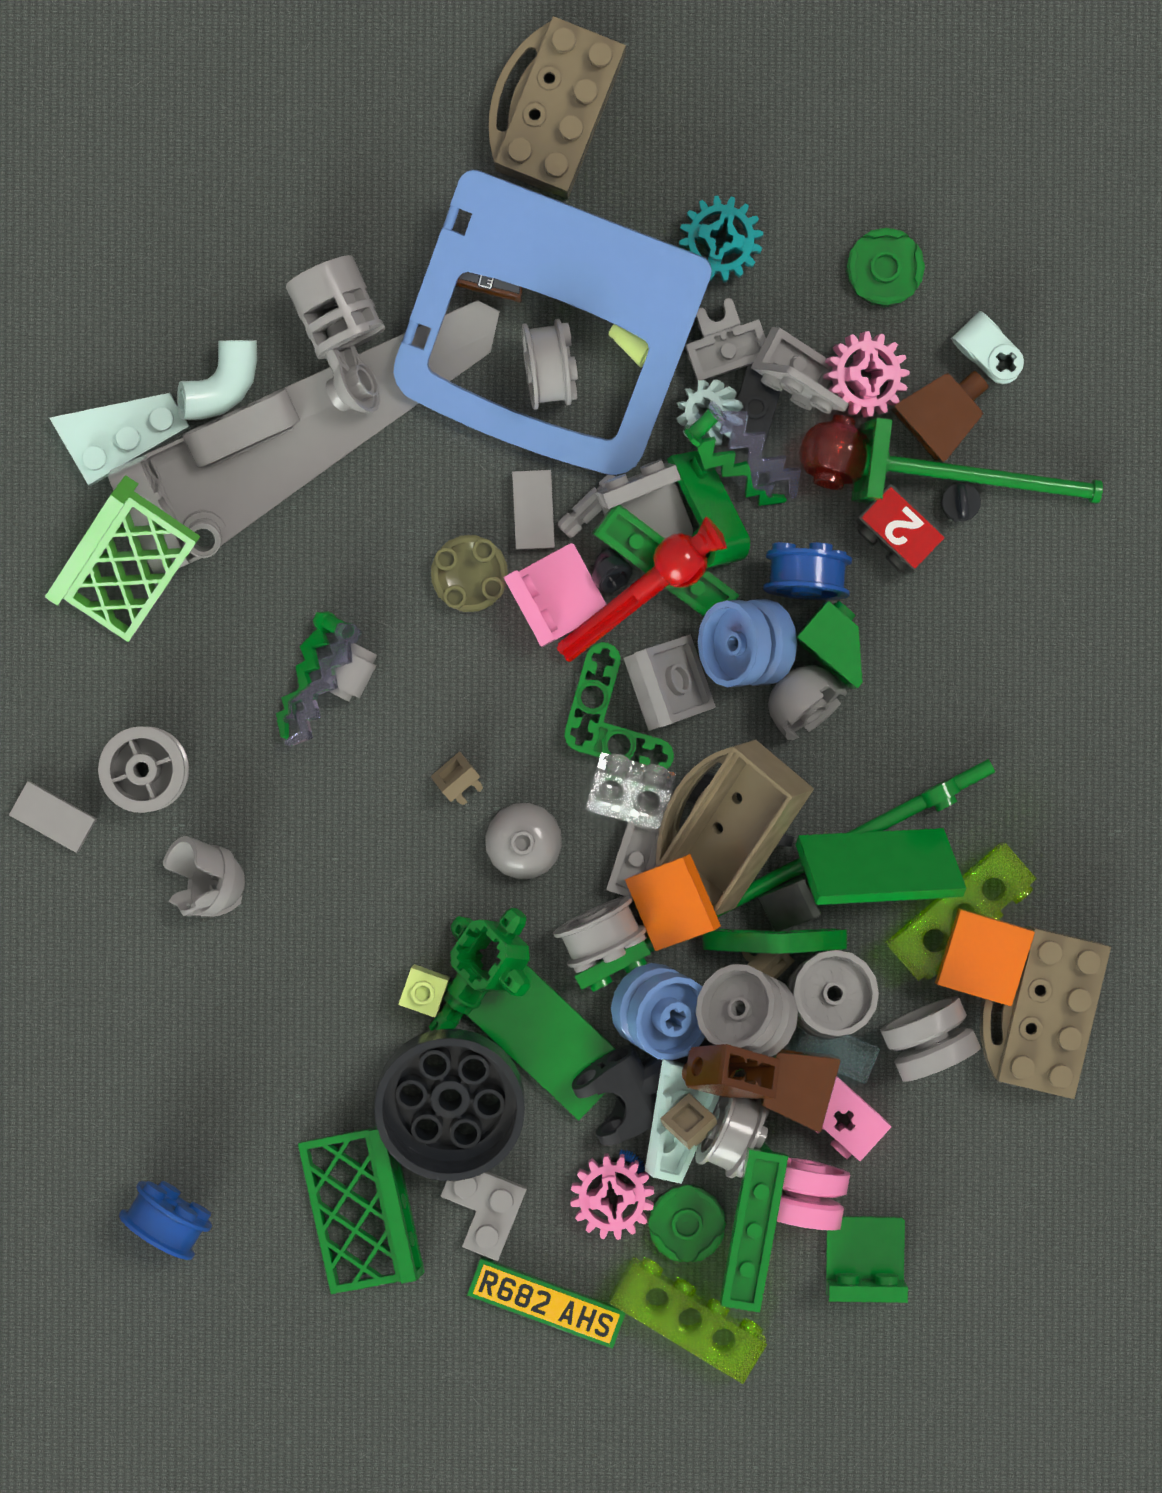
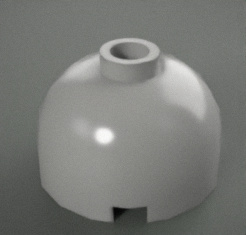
M803 665L795 670L791 667L789 673L776 683L770 693L768 702L769 713L787 740H795L799 738L795 731L804 727L810 732L824 722L840 706L841 703L837 696L839 694L846 696L847 691L841 682L829 670L823 667Z
M529 802L515 803L501 809L490 821L485 835L486 852L493 866L504 875L518 880L534 879L548 872L558 860L562 848L561 830L555 817L545 808Z

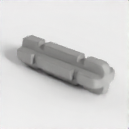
M607 474L599 482L600 486L597 489L595 487L591 489L572 508L573 512L571 514L567 513L558 521L559 528L569 538H573L583 529L581 525L584 522L588 524L602 510L595 491L605 488L604 482L614 478V475Z

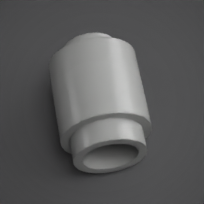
M349 641L346 649H341L325 680L332 685L329 692L350 702L352 696L360 698L377 666L373 664L377 654Z

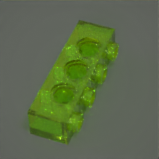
M1000 842L962 875L967 888L963 897L935 898L884 942L916 980L919 981L923 977L930 980L938 974L954 924L953 911L956 906L966 903L971 907L973 913L1000 920L1004 916L1001 909L1011 901L1015 904L1021 902L1033 891L1030 884L1037 878L1006 843ZM990 878H997L1001 883V892L994 899L985 898L982 892L983 884ZM931 929H939L943 935L942 944L934 950L926 949L923 944L925 933Z
M633 1257L611 1292L609 1303L736 1381L744 1384L767 1346L766 1338L762 1335L763 1328L748 1318L744 1317L740 1322L728 1314L730 1308L721 1306L715 1298L711 1297L707 1302L695 1294L697 1288L686 1280L677 1277L673 1281L662 1274L664 1268L653 1260L644 1257L640 1261ZM653 1288H661L666 1291L668 1297L664 1303L652 1305L646 1300V1294ZM693 1308L699 1311L701 1314L699 1321L694 1325L683 1324L679 1320V1315L683 1310ZM725 1328L732 1331L734 1334L732 1341L727 1345L716 1344L712 1337L717 1330Z

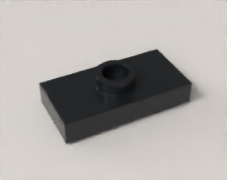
M748 365L738 397L744 408L735 413V415L742 418L743 423L732 425L731 429L734 431L735 437L729 438L727 436L726 441L763 452L781 392L761 382L763 376Z

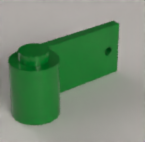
M698 451L671 455L667 461L670 464L676 465L681 478L678 483L699 525L701 526L704 518L707 516L723 533L726 542V549L710 551L706 554L707 568L745 559L749 554L750 537L715 467L705 470ZM700 527L693 533L691 537L695 536L698 533Z

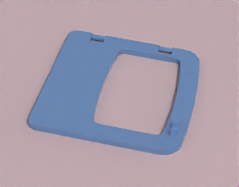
M480 170L467 171L458 181L404 338L399 347L393 370L396 384L408 398L507 443L604 474L617 475L626 473L635 467L643 456L711 278V264L706 258L488 173ZM459 209L472 213L465 235L452 230ZM469 272L495 278L558 299L620 326L646 341L649 348L648 354L621 426L615 437L611 439L600 438L539 420L481 397L432 372L429 367V359L456 283L462 273ZM419 324L431 328L424 349L412 344Z

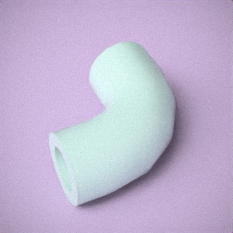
M257 340L218 341V366L215 373L205 380L179 382L177 404L181 420H202L220 416L243 400L254 382L257 364Z

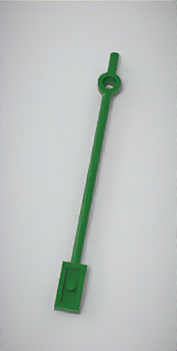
M987 759L925 790L918 796L847 833L884 831L934 806L937 812L957 802L955 794L994 774V767L990 760ZM800 857L753 881L736 908L804 873ZM729 911L724 912V913H722V914H720V915H717V917H720V916H722V915L728 913ZM649 936L639 944L624 948L626 954L608 963H605L602 959L594 966L575 973L574 977L581 990L590 987L592 992L613 982L610 977L611 974L623 968L626 974H628L636 967L646 965L647 962L644 957L655 951Z

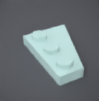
M170 393L50 418L89 486L106 478L110 470L149 453L191 428L187 420H181L178 405Z
M662 1059L645 1172L653 1178L682 1184L698 1145H694L689 1150L662 1125L660 1118L688 1093L711 1113H713L720 1096L687 1088L682 1077L684 1064Z

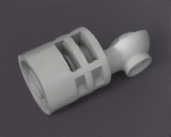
M351 255L341 256L300 273L286 284V289L300 320L305 325L307 336L314 345L317 358L327 359L334 374L333 378L326 383V390L331 402L340 411H346L351 408L359 412L372 413L378 409L380 404L379 386L373 371L361 361L356 347L380 335L385 330V326L375 311L376 306L373 299H370L367 293V286L354 257Z

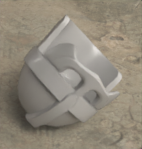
M188 836L180 837L173 842L164 857L163 866L169 871L189 878L187 890L179 891L169 899V902L176 905L183 916L216 917L232 911L241 904L242 893L245 888V876L241 865L234 858L230 850L221 846L210 845Z

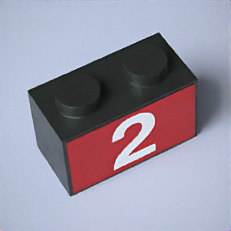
M892 484L884 489L883 499L873 501L855 520L860 525L857 529L858 533L872 546L878 542L889 552L885 558L901 573L905 569L910 573L915 572L947 539Z

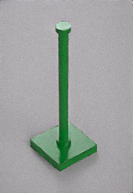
M875 418L862 423L860 426L851 501L868 503L883 499L887 471L1088 498L1090 503L1096 504L1100 502L1102 497L1103 482L1101 480H1092L1091 483L890 456L889 444L892 420Z

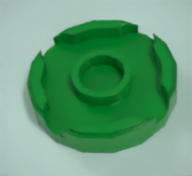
M891 228L871 230L860 238L850 251L846 266L849 284L857 296L871 305L882 307L898 305L910 298L922 282L925 269L923 254L917 243L915 244L913 239L903 231Z
M690 1184L674 1186L660 1194L654 1203L653 1210L650 1211L648 1221L651 1240L659 1252L669 1259L678 1262L702 1261L713 1254L723 1240L726 1225L723 1208L716 1197L703 1187Z

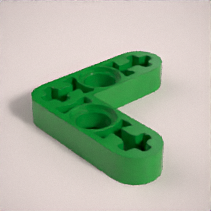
M600 642L593 645L586 655L564 735L566 743L570 748L578 752L651 773L666 771L671 766L674 758L672 747L668 742L604 723L621 657L616 647L609 643ZM602 649L610 650L609 657L615 659L613 666L605 667L602 676L610 677L608 686L598 680L585 679L587 671L595 675L597 662L592 661V656L594 653L600 654ZM588 686H597L603 691L604 701L597 708H588L582 703L581 694ZM577 708L587 714L600 715L598 723L592 720L589 721L588 732L593 733V738L591 741L585 740L583 746L575 744L576 737L570 735L572 728L580 727L583 718L575 717ZM615 734H623L630 741V749L623 756H615L608 750V741ZM636 738L644 739L645 742L642 748L653 750L656 744L663 746L662 753L667 755L666 762H659L657 767L650 766L651 760L642 755H639V763L630 761L636 751Z
M820 928L788 931L716 929L703 934L702 943L703 950L770 954L847 949V929Z

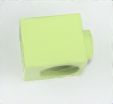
M414 964L409 972L398 1005L435 1018L441 1006L450 977Z

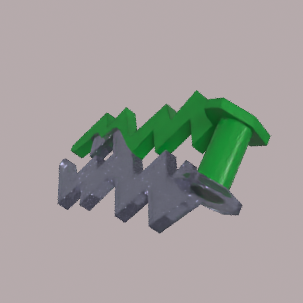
M711 401L708 404L709 409L692 426L687 425L684 428V433L698 449L704 469L707 470L721 465L722 477L747 476L744 495L746 498L758 495V506L785 503L787 501L785 495L771 494L775 481L789 480V494L791 498L797 497L801 473L800 467L783 469L786 461L785 455L768 458L761 457L766 434L764 431L745 433L748 419L747 412L722 411L714 401ZM719 421L721 422L720 434L731 432L729 449L749 447L747 461L734 464L736 454L734 450L713 453L716 442L715 436L705 439L701 438ZM769 472L770 482L758 483L760 473Z
M329 611L316 612L313 623L317 629L299 646L305 661L295 666L299 688L297 691L281 697L285 710L276 713L280 737L286 739L285 745L291 747L313 738L310 721L321 719L317 698L320 694L338 688L335 668L352 663L351 644L357 642L362 633L353 623H347ZM326 633H334L339 642L329 644ZM329 644L333 655L318 659L316 648ZM320 669L322 678L312 682L309 673ZM303 702L304 710L297 712L296 704ZM298 720L300 732L289 738V721Z

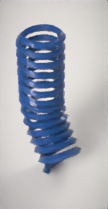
M625 1149L620 1150V1154H623L625 1157V1162L627 1161L631 1164L639 1158V1156L635 1158L636 1154L632 1157L633 1152L630 1154L628 1150H626V1153ZM639 1159L637 1160L639 1162L637 1173L641 1174L645 1171V1165Z

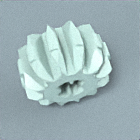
M698 380L697 392L691 388L685 389L689 399L687 402H677L678 408L685 411L676 418L680 425L685 427L687 425L692 426L709 408H712L721 419L701 439L715 436V445L718 446L722 445L723 434L729 438L735 437L734 431L731 429L732 425L743 423L742 418L735 415V413L744 407L742 402L735 400L737 393L730 386L724 388V383L719 380H713L710 385L704 380Z

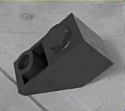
M799 875L758 896L774 931L785 930L821 915L817 907L819 905L815 904L808 881L805 882Z

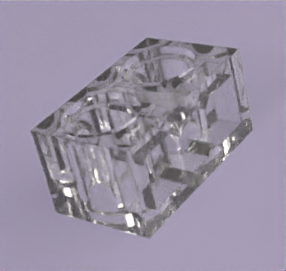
M601 752L585 810L659 830L672 794L676 773L668 771L660 765H646L631 761L621 754L610 755ZM613 780L618 782L620 785L613 786L608 784L606 781ZM644 791L655 792L657 796H649Z

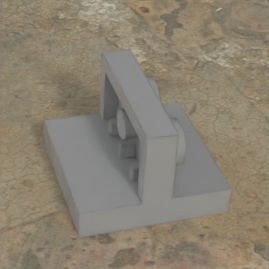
M691 634L638 651L623 658L648 731L716 708Z

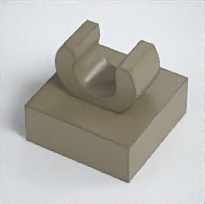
M460 751L431 775L433 781L450 802L456 799L458 803L465 805L467 800L462 795V792L470 785L474 786L479 792L483 789L482 784L478 780L480 775Z
M742 952L743 957L749 962L747 965L775 979L795 961L788 953H758L756 956H753L750 952Z
M690 1093L660 1118L662 1125L689 1150L694 1145H699L708 1136V1132L718 1124L716 1117Z

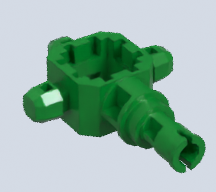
M510 908L504 912L498 921H473L471 918L462 916L455 918L451 924V931L457 939V943L451 950V966L458 974L447 985L448 992L444 997L446 1004L429 1024L430 1030L455 1029L464 1014L468 1015L473 1009L479 1008L481 1000L487 992L507 991L510 995L520 997L526 994L530 988V983L523 969L530 961L529 946L518 936L526 925L527 918L521 910ZM491 941L499 942L496 948L500 951L497 955L501 960L500 963H494L489 972L481 970L484 964L480 961L483 955L479 951L486 949Z

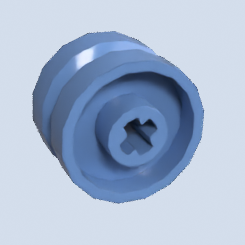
M768 599L749 601L727 600L719 602L706 612L701 622L698 635L699 657L706 674L716 684L725 687H740L778 683L789 673L795 661L797 649L795 626L789 613L778 602Z
M649 963L636 967L623 977L614 992L611 1005L613 1024L621 1037L657 1059L675 1060L689 1055L692 1047H699L705 1038L699 1029L696 1017L697 998L703 986L667 965Z

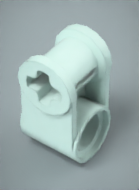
M978 311L951 338L956 347L995 383H1011L1023 369L1024 359L1020 350L982 311ZM997 357L1002 360L1010 357L1013 360L1010 366L1013 372L1007 369L1002 372L998 371L996 368L999 364Z

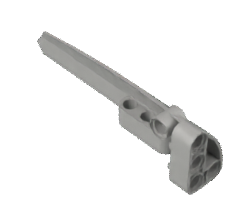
M476 300L445 314L429 359V367L432 372L451 381L491 353L500 311ZM424 325L417 327L412 344L424 349L431 328ZM405 333L359 353L361 361L370 367L378 382L380 404L376 411L365 413L351 408L346 411H340L336 408L326 390L327 381L332 379L334 375L331 368L328 367L183 434V438L110 470L108 478L113 491L123 477L127 475L138 483L134 490L136 493L193 532L199 529H208L213 533L215 538L213 544L207 547L195 544L179 568L201 558L211 557L228 540L419 404L402 393L396 384L393 373L395 359ZM132 507L130 514L134 526L149 525L147 516ZM172 533L163 534L168 549L183 548L186 544ZM153 535L138 536L143 550L158 549ZM147 559L154 574L166 573L161 559Z

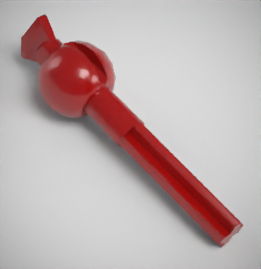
M706 516L695 536L691 537L678 533L665 538L655 550L653 558L655 566L561 640L557 646L559 653L564 655L566 661H573L669 584L677 588H685L697 583L707 568L706 554L710 551L727 548L723 533Z

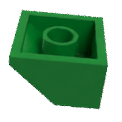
M827 601L817 609L796 634L797 643L847 687L857 689L863 681L859 627L852 621L856 615L840 601L834 604Z

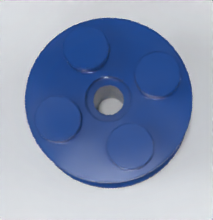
M777 542L773 543L772 550L766 552V558L771 560L770 583H766L763 586L765 592L782 597L806 600H839L849 597L850 591L844 588L846 566L852 564V558L844 551L833 550L832 544L809 543L808 549L796 548V545L792 543Z
M150 1181L138 1182L136 1188L139 1194L129 1210H121L119 1213L120 1220L132 1232L154 1247L180 1259H193L195 1253L192 1247L202 1231L208 1232L212 1228V1224L209 1221L211 1212L195 1202L190 1204L179 1197L181 1192L165 1181H161L159 1185Z

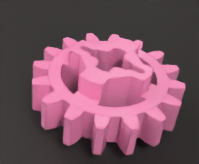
M869 331L860 333L859 341L854 334L845 337L846 346L839 343L833 347L834 352L838 356L826 358L825 363L833 368L832 372L823 375V379L832 380L833 386L828 390L832 393H837L840 398L849 404L848 414L851 416L856 415L860 409L863 418L873 416L874 409L879 415L888 412L887 404L894 406L900 402L895 393L907 391L908 387L900 382L902 377L910 375L909 370L900 368V363L907 358L905 355L895 356L893 352L898 345L896 342L884 345V334L876 335L873 340H871ZM856 351V354L853 355V363L849 367H844L849 356ZM878 354L883 358L885 363L878 358ZM864 369L865 372H871L872 378L868 380L867 377H862L861 370ZM884 382H888L883 394L877 398V395H880L879 388ZM846 384L855 392V395L849 391Z
M606 1153L604 1154L603 1163L600 1165L593 1158L590 1159V1171L587 1172L586 1170L579 1169L577 1172V1176L582 1180V1183H572L571 1190L579 1194V1196L572 1198L570 1204L572 1207L581 1208L577 1212L575 1219L577 1221L588 1220L586 1226L588 1233L594 1230L595 1227L600 1228L601 1239H605L608 1231H614V1236L619 1240L621 1239L622 1229L625 1228L632 1235L635 1234L636 1227L634 1223L636 1221L642 1224L647 1223V1216L643 1213V1210H653L654 1207L652 1201L645 1199V1197L654 1194L653 1186H644V1183L649 1179V1174L643 1172L638 1175L639 1162L635 1160L627 1166L624 1164L625 1157L623 1154L619 1155L617 1162H611L609 1154ZM616 1172L626 1175L633 1183L626 1184L617 1177ZM602 1174L600 1185L596 1189H590L587 1192V1188L592 1180ZM609 1181H611L615 1194L621 1195L616 1203V1212L613 1210V1204L610 1203L609 1198H604L607 1196ZM638 1201L634 1211L623 1219V1211L627 1205L635 1204ZM592 1210H600L608 1216V1220L598 1217Z

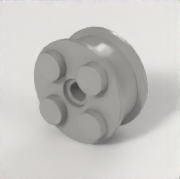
M555 319L554 326L529 329L527 323L522 324L524 364L533 410L538 409L539 403L564 400L566 405H571L572 400L577 399L575 380H578L575 356H570L569 346L572 343L569 323H561L560 319Z
M133 727L116 734L104 747L99 759V780L106 795L119 807L138 813L156 811L172 804L185 789L189 777V761L181 743L169 732L156 727ZM142 762L146 763L149 767V772L145 777L138 770Z
M623 896L596 906L562 924L553 932L555 938H562L571 957L567 964L570 968H574L576 973L594 966L597 963L596 960L603 958L605 963L614 961L626 954L624 947H632L646 939L644 933L647 930L645 926H638L628 906L632 902L631 896Z
M719 1097L712 1113L716 1117L718 1124L708 1132V1136L698 1145L695 1156L696 1163L703 1165L708 1161L725 1169L727 1177L734 1178L737 1176L742 1178L747 1148L760 1149L767 1137L768 1128L763 1126L770 1109L762 1106L760 1098L754 1101L749 1098Z

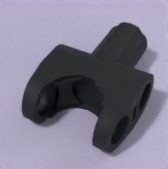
M622 1046L596 1060L573 1080L571 1086L578 1098L590 1097L596 1093L598 1095L603 1093L615 1094L616 1101L613 1111L605 1118L606 1121L595 1132L601 1144H618L640 1135L652 1127L662 1059L652 1056L646 1061L641 1062L634 1046ZM685 1056L672 1061L685 1064L688 1062V1058Z

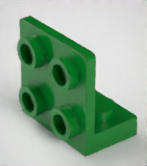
M843 1216L839 1230H827L826 1295L829 1302L908 1303V1286L904 1281L905 1220L903 1217Z

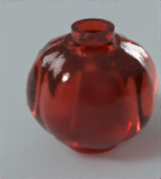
M833 415L832 421L817 423L804 435L799 451L800 461L805 472L814 477L813 483L817 486L830 490H842L844 484H853L863 477L861 473L865 468L867 457L865 447L866 444H871L867 435L854 426L855 420L844 415Z

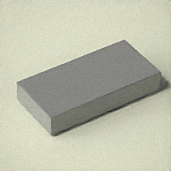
M551 470L512 472L516 550L555 548Z
M27 781L9 813V816L76 853L80 851L97 820L94 816L31 781Z

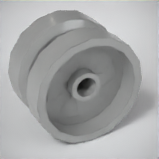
M840 950L822 952L809 957L796 966L786 985L794 995L798 1009L796 1026L810 1036L823 1039L849 1035L865 1026L876 1011L879 997L876 977L867 963L853 953ZM834 989L837 997H834L831 1001L827 996V991Z
M732 964L717 970L705 981L697 998L696 1017L699 1029L707 1040L715 1045L728 1044L771 1057L789 1043L796 1029L798 1009L794 995L784 983L750 965Z
M958 996L948 997L922 1006L894 1019L880 1029L888 1049L896 1051L906 1049L894 1061L903 1082L917 1080L943 1071L969 1058L981 1049L973 1029L967 1027L954 1029L967 1016Z

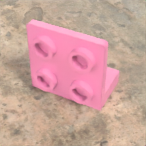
M572 543L519 572L516 570L504 577L541 647L575 630L607 605L596 584L593 582L575 545Z

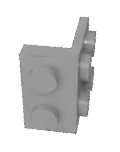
M772 327L751 366V369L763 376L761 382L776 391L781 392L784 389L792 394L790 400L806 410H811L812 407H815L822 412L830 414L832 410L845 411L849 405L845 400L826 389L830 380L823 379V375L832 372L833 368L825 363L826 358L780 327Z
M662 459L640 467L642 473L627 478L626 474L611 478L604 482L605 488L595 491L604 516L610 508L621 505L664 538L678 533L689 536L693 534L691 522L675 483L681 480L674 464H663Z

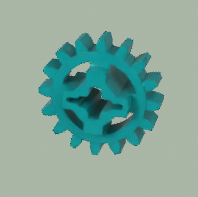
M714 196L713 206L710 207L703 200L699 201L700 213L697 214L691 210L687 212L686 216L691 225L681 224L680 232L688 235V238L679 240V248H688L690 252L701 256L696 248L695 241L705 246L709 253L708 261L712 268L710 282L714 278L715 273L721 275L723 283L728 281L729 272H734L738 278L743 277L742 265L753 268L756 263L750 254H761L762 247L754 243L755 240L763 238V231L753 230V227L759 221L758 216L750 218L746 216L749 208L747 204L741 206L740 209L735 208L734 197H730L727 205H723L719 196ZM721 214L720 219L710 225L703 223L700 225L706 218ZM734 218L743 226L747 238H745V235L738 234L733 225ZM723 224H726V239L731 241V243L725 242L723 247L720 248L719 254L715 255L716 239L710 236H717L719 231L722 230ZM732 253L742 254L731 263L721 264L722 259Z

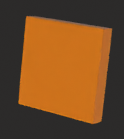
M691 854L625 879L655 951L721 927Z
M958 908L935 983L1012 1007L1035 932L1031 929Z

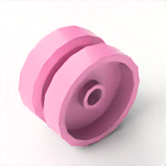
M788 1157L777 1222L810 1229L839 1230L841 1228L844 1207L829 1198L847 1195L850 1173L820 1162Z

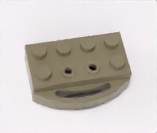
M554 16L550 22L533 32L523 41L504 66L492 95L489 111V140L496 171L568 199L625 58L626 45ZM529 49H534L537 55L520 77L511 100L508 128L506 131L501 132L497 129V113L504 86L521 57ZM547 74H552L555 77V81L548 84L544 81V77ZM536 110L541 116L538 120H532L529 117L530 112Z
M757 740L718 751L694 766L677 786L669 800L659 829L656 866L691 854L716 915L736 908L814 788ZM721 763L722 765L698 797L689 817L681 829H679L684 807L693 789L711 768ZM737 793L741 794L742 802L737 800ZM718 823H720L723 827L722 832H720L717 828Z
M1027 926L1026 928L1033 930L1035 934L1012 1007L1003 1004L1000 1044H993L991 1039V1010L993 1001L982 998L980 1036L984 1057L991 1075L997 1081L1075 1099L1111 947L1103 943ZM1043 985L1045 987L1043 995L1038 996L1035 994L1036 986ZM1034 1023L1036 1030L1031 1034L1027 1033V1024Z

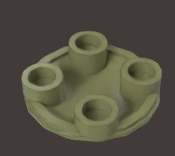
M477 535L459 536L446 542L436 553L431 566L432 584L438 597L449 607L462 612L480 611L493 605L501 597L506 586L504 577L508 575L507 563L501 550L490 540Z

